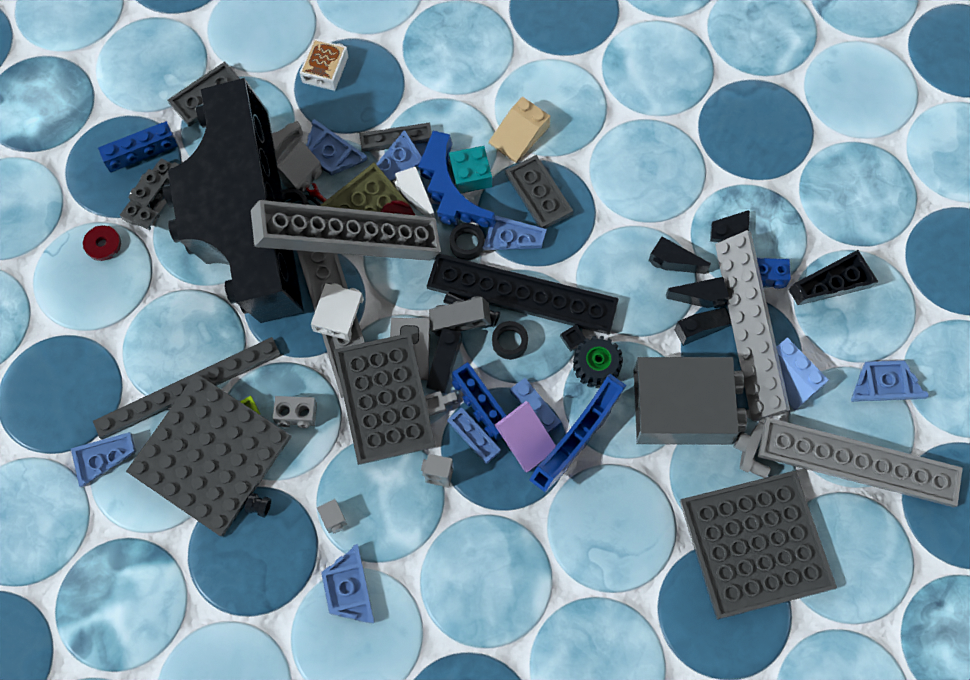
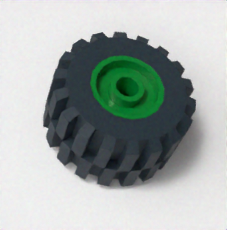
M592 336L591 340L586 338L584 343L578 345L573 359V370L576 371V377L581 378V383L584 384L586 382L588 387L595 385V388H600V385L603 384L609 374L616 378L619 376L623 357H621V349H617L618 345L611 343L612 339L604 340V336H600V339H597L596 336Z

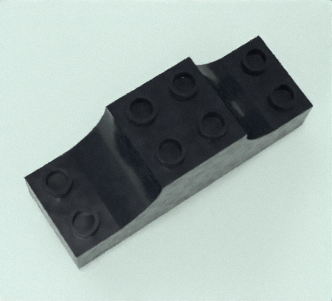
M245 78L201 89L203 104L196 106V114L202 128H206L204 136L195 152L187 160L168 169L170 184L163 186V194L167 205L170 208L174 207L175 219L168 222L170 235L175 243L181 242L185 246L188 254H195L206 264L222 263L230 265L232 279L225 281V292L231 304L237 303L243 314L249 313L260 323L304 313L293 250L254 246L251 209L259 200L284 202L268 110Z

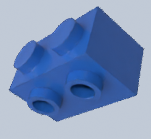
M757 258L763 288L774 287L775 289H782L787 287L791 280L790 259Z

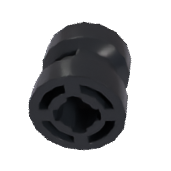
M252 492L247 498L245 512H257L258 516L265 518L270 510L272 499L268 497L261 499L258 494Z

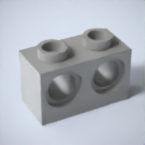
M275 396L273 420L280 427L297 425L300 428H309V426H315L317 402L315 398ZM283 410H290L286 416H281ZM308 410L309 414L307 416H300L302 411Z
M428 454V458L423 460L421 471H423L422 476L425 477L426 483L449 488L454 469L453 460L447 457Z

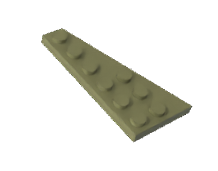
M374 162L320 206L380 212L387 203L394 200L409 203Z

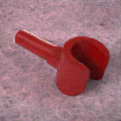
M311 183L314 189L309 190L306 188L308 194L325 202L327 199L321 195L317 185Z

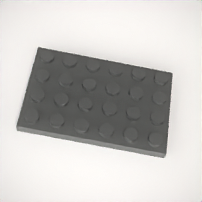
M410 333L334 349L358 465L436 447Z

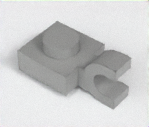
M441 391L424 396L429 416L445 412L446 405L459 404L455 392L442 396Z

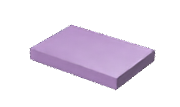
M527 401L495 424L525 472H529L543 461L556 447Z

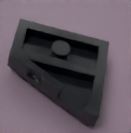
M746 210L713 221L711 223L710 242H721L744 231H749L750 211Z

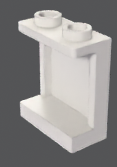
M325 283L311 322L313 331L350 341L354 319L360 303H363L364 300L362 293L355 288L346 289L336 283Z

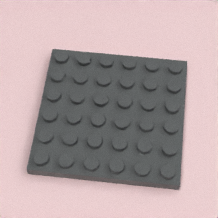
M195 373L126 472L223 537L246 504L250 493L255 491L292 436Z
M796 470L680 499V505L717 620L837 589Z

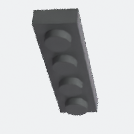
M430 122L359 133L362 152L390 148L404 130L413 144L429 142L432 134Z

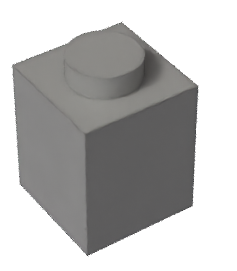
M336 499L317 507L328 533L340 532L347 525Z

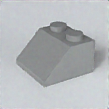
M302 141L277 166L283 185L302 192H306V188H309L310 184L315 179H318L323 171L320 161Z

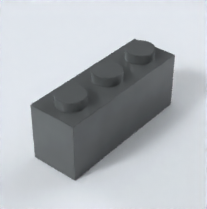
M476 296L472 297L471 300L455 301L450 305H438L433 309H429L430 329L437 336L441 335L443 328L460 332L491 325L489 303L483 297Z

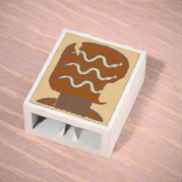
M313 38L300 70L302 83L335 91L348 59L347 47L342 44H334Z

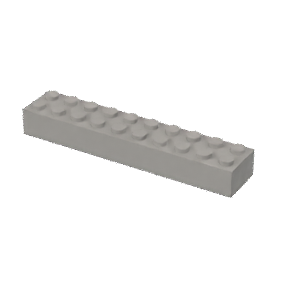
M259 200L251 209L255 247L427 261L432 260L441 252L436 218L265 200Z

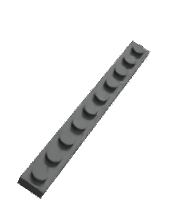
M271 337L196 373L217 386L279 357L281 354ZM195 373L93 420L99 438L103 440L171 408Z

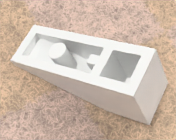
M416 167L395 173L396 181H393L394 186L400 191L405 200L425 217L435 218L433 208Z

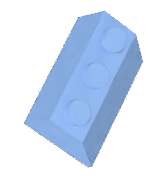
M787 337L776 348L789 405L794 410H797L822 389L829 380Z

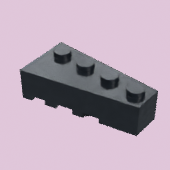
M856 250L794 283L788 291L797 305H802L869 289L878 283V280L859 250Z

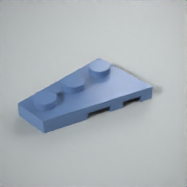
M404 130L376 165L390 181L396 179L395 173L419 165L422 156Z
M495 216L494 228L489 227L483 250L542 248L547 229Z
M128 432L71 448L79 487L85 486L136 452L132 433Z

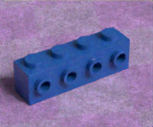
M167 121L98 147L104 164L111 173L178 145Z
M469 362L452 372L453 381L451 383L456 391L460 390L464 395L462 399L465 404L473 408V415L476 420L483 422L486 434L490 438L493 437L495 441H498L502 436L495 424L506 417V414Z

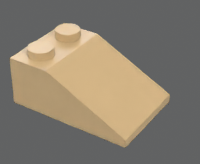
M522 96L510 109L489 140V144L517 163L550 127L551 116Z

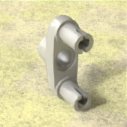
M759 422L750 435L744 432L739 433L734 443V448L742 451L740 470L747 473L750 471L758 476L767 478L771 468L754 461V455L762 437L764 426L763 422Z

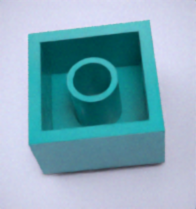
M485 146L449 152V163L454 184L461 194L492 187V174Z

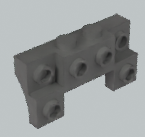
M161 158L153 170L148 169L141 176L136 187L130 191L128 196L130 201L121 212V218L132 225H138L151 230L150 226L156 218L160 217L159 213L154 210L164 198L163 186L170 184L168 169L179 164L175 162L172 164Z

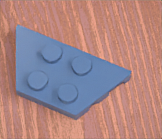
M315 119L312 121V129L308 134L306 146L320 161L322 169L331 176L367 160V156Z
M904 360L874 361L863 364L851 397V402L926 399L929 395L927 391L924 392L917 383L919 380L911 373L909 366Z
M356 544L345 555L340 556L333 565L328 566L321 572L328 610L331 615L373 624L375 621L359 546Z

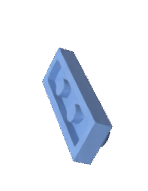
M526 378L510 388V392L520 405L525 401L529 402L548 434L561 425L559 418Z
M460 408L447 419L451 427L485 464H488L501 452V449L463 408Z

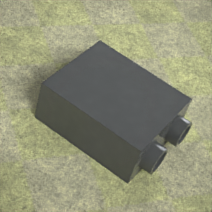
M733 357L637 358L633 370L636 444L731 445L739 432L746 431L745 408H737L736 394L743 393L744 376L742 371H734Z

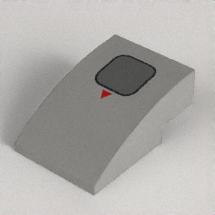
M391 318L390 337L406 333L411 334L420 379L428 381L430 318Z

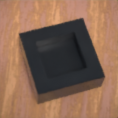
M577 325L560 334V338L570 352L576 349L580 343H584L586 339Z

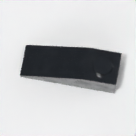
M661 236L652 250L648 260L654 267L662 268L663 270L706 274L711 265L708 261Z
M723 277L670 287L665 295L666 299L705 308L714 307L715 309L725 306L729 299Z
M726 307L694 314L677 321L674 330L684 346L727 328L732 323L730 314Z
M445 328L442 329L426 388L445 393L462 343L461 333Z

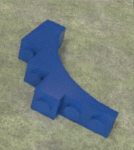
M433 131L418 168L421 176L431 179L427 189L430 198L436 202H441L437 210L439 220L446 225H457L459 219H461L465 223L472 222L482 227L494 228L496 223L494 212L482 209L468 201L452 183L448 169L449 152L452 148L450 134Z
M609 374L571 429L537 466L529 481L546 492L567 471L574 458L586 447L592 435L604 424L611 413V409L627 385Z

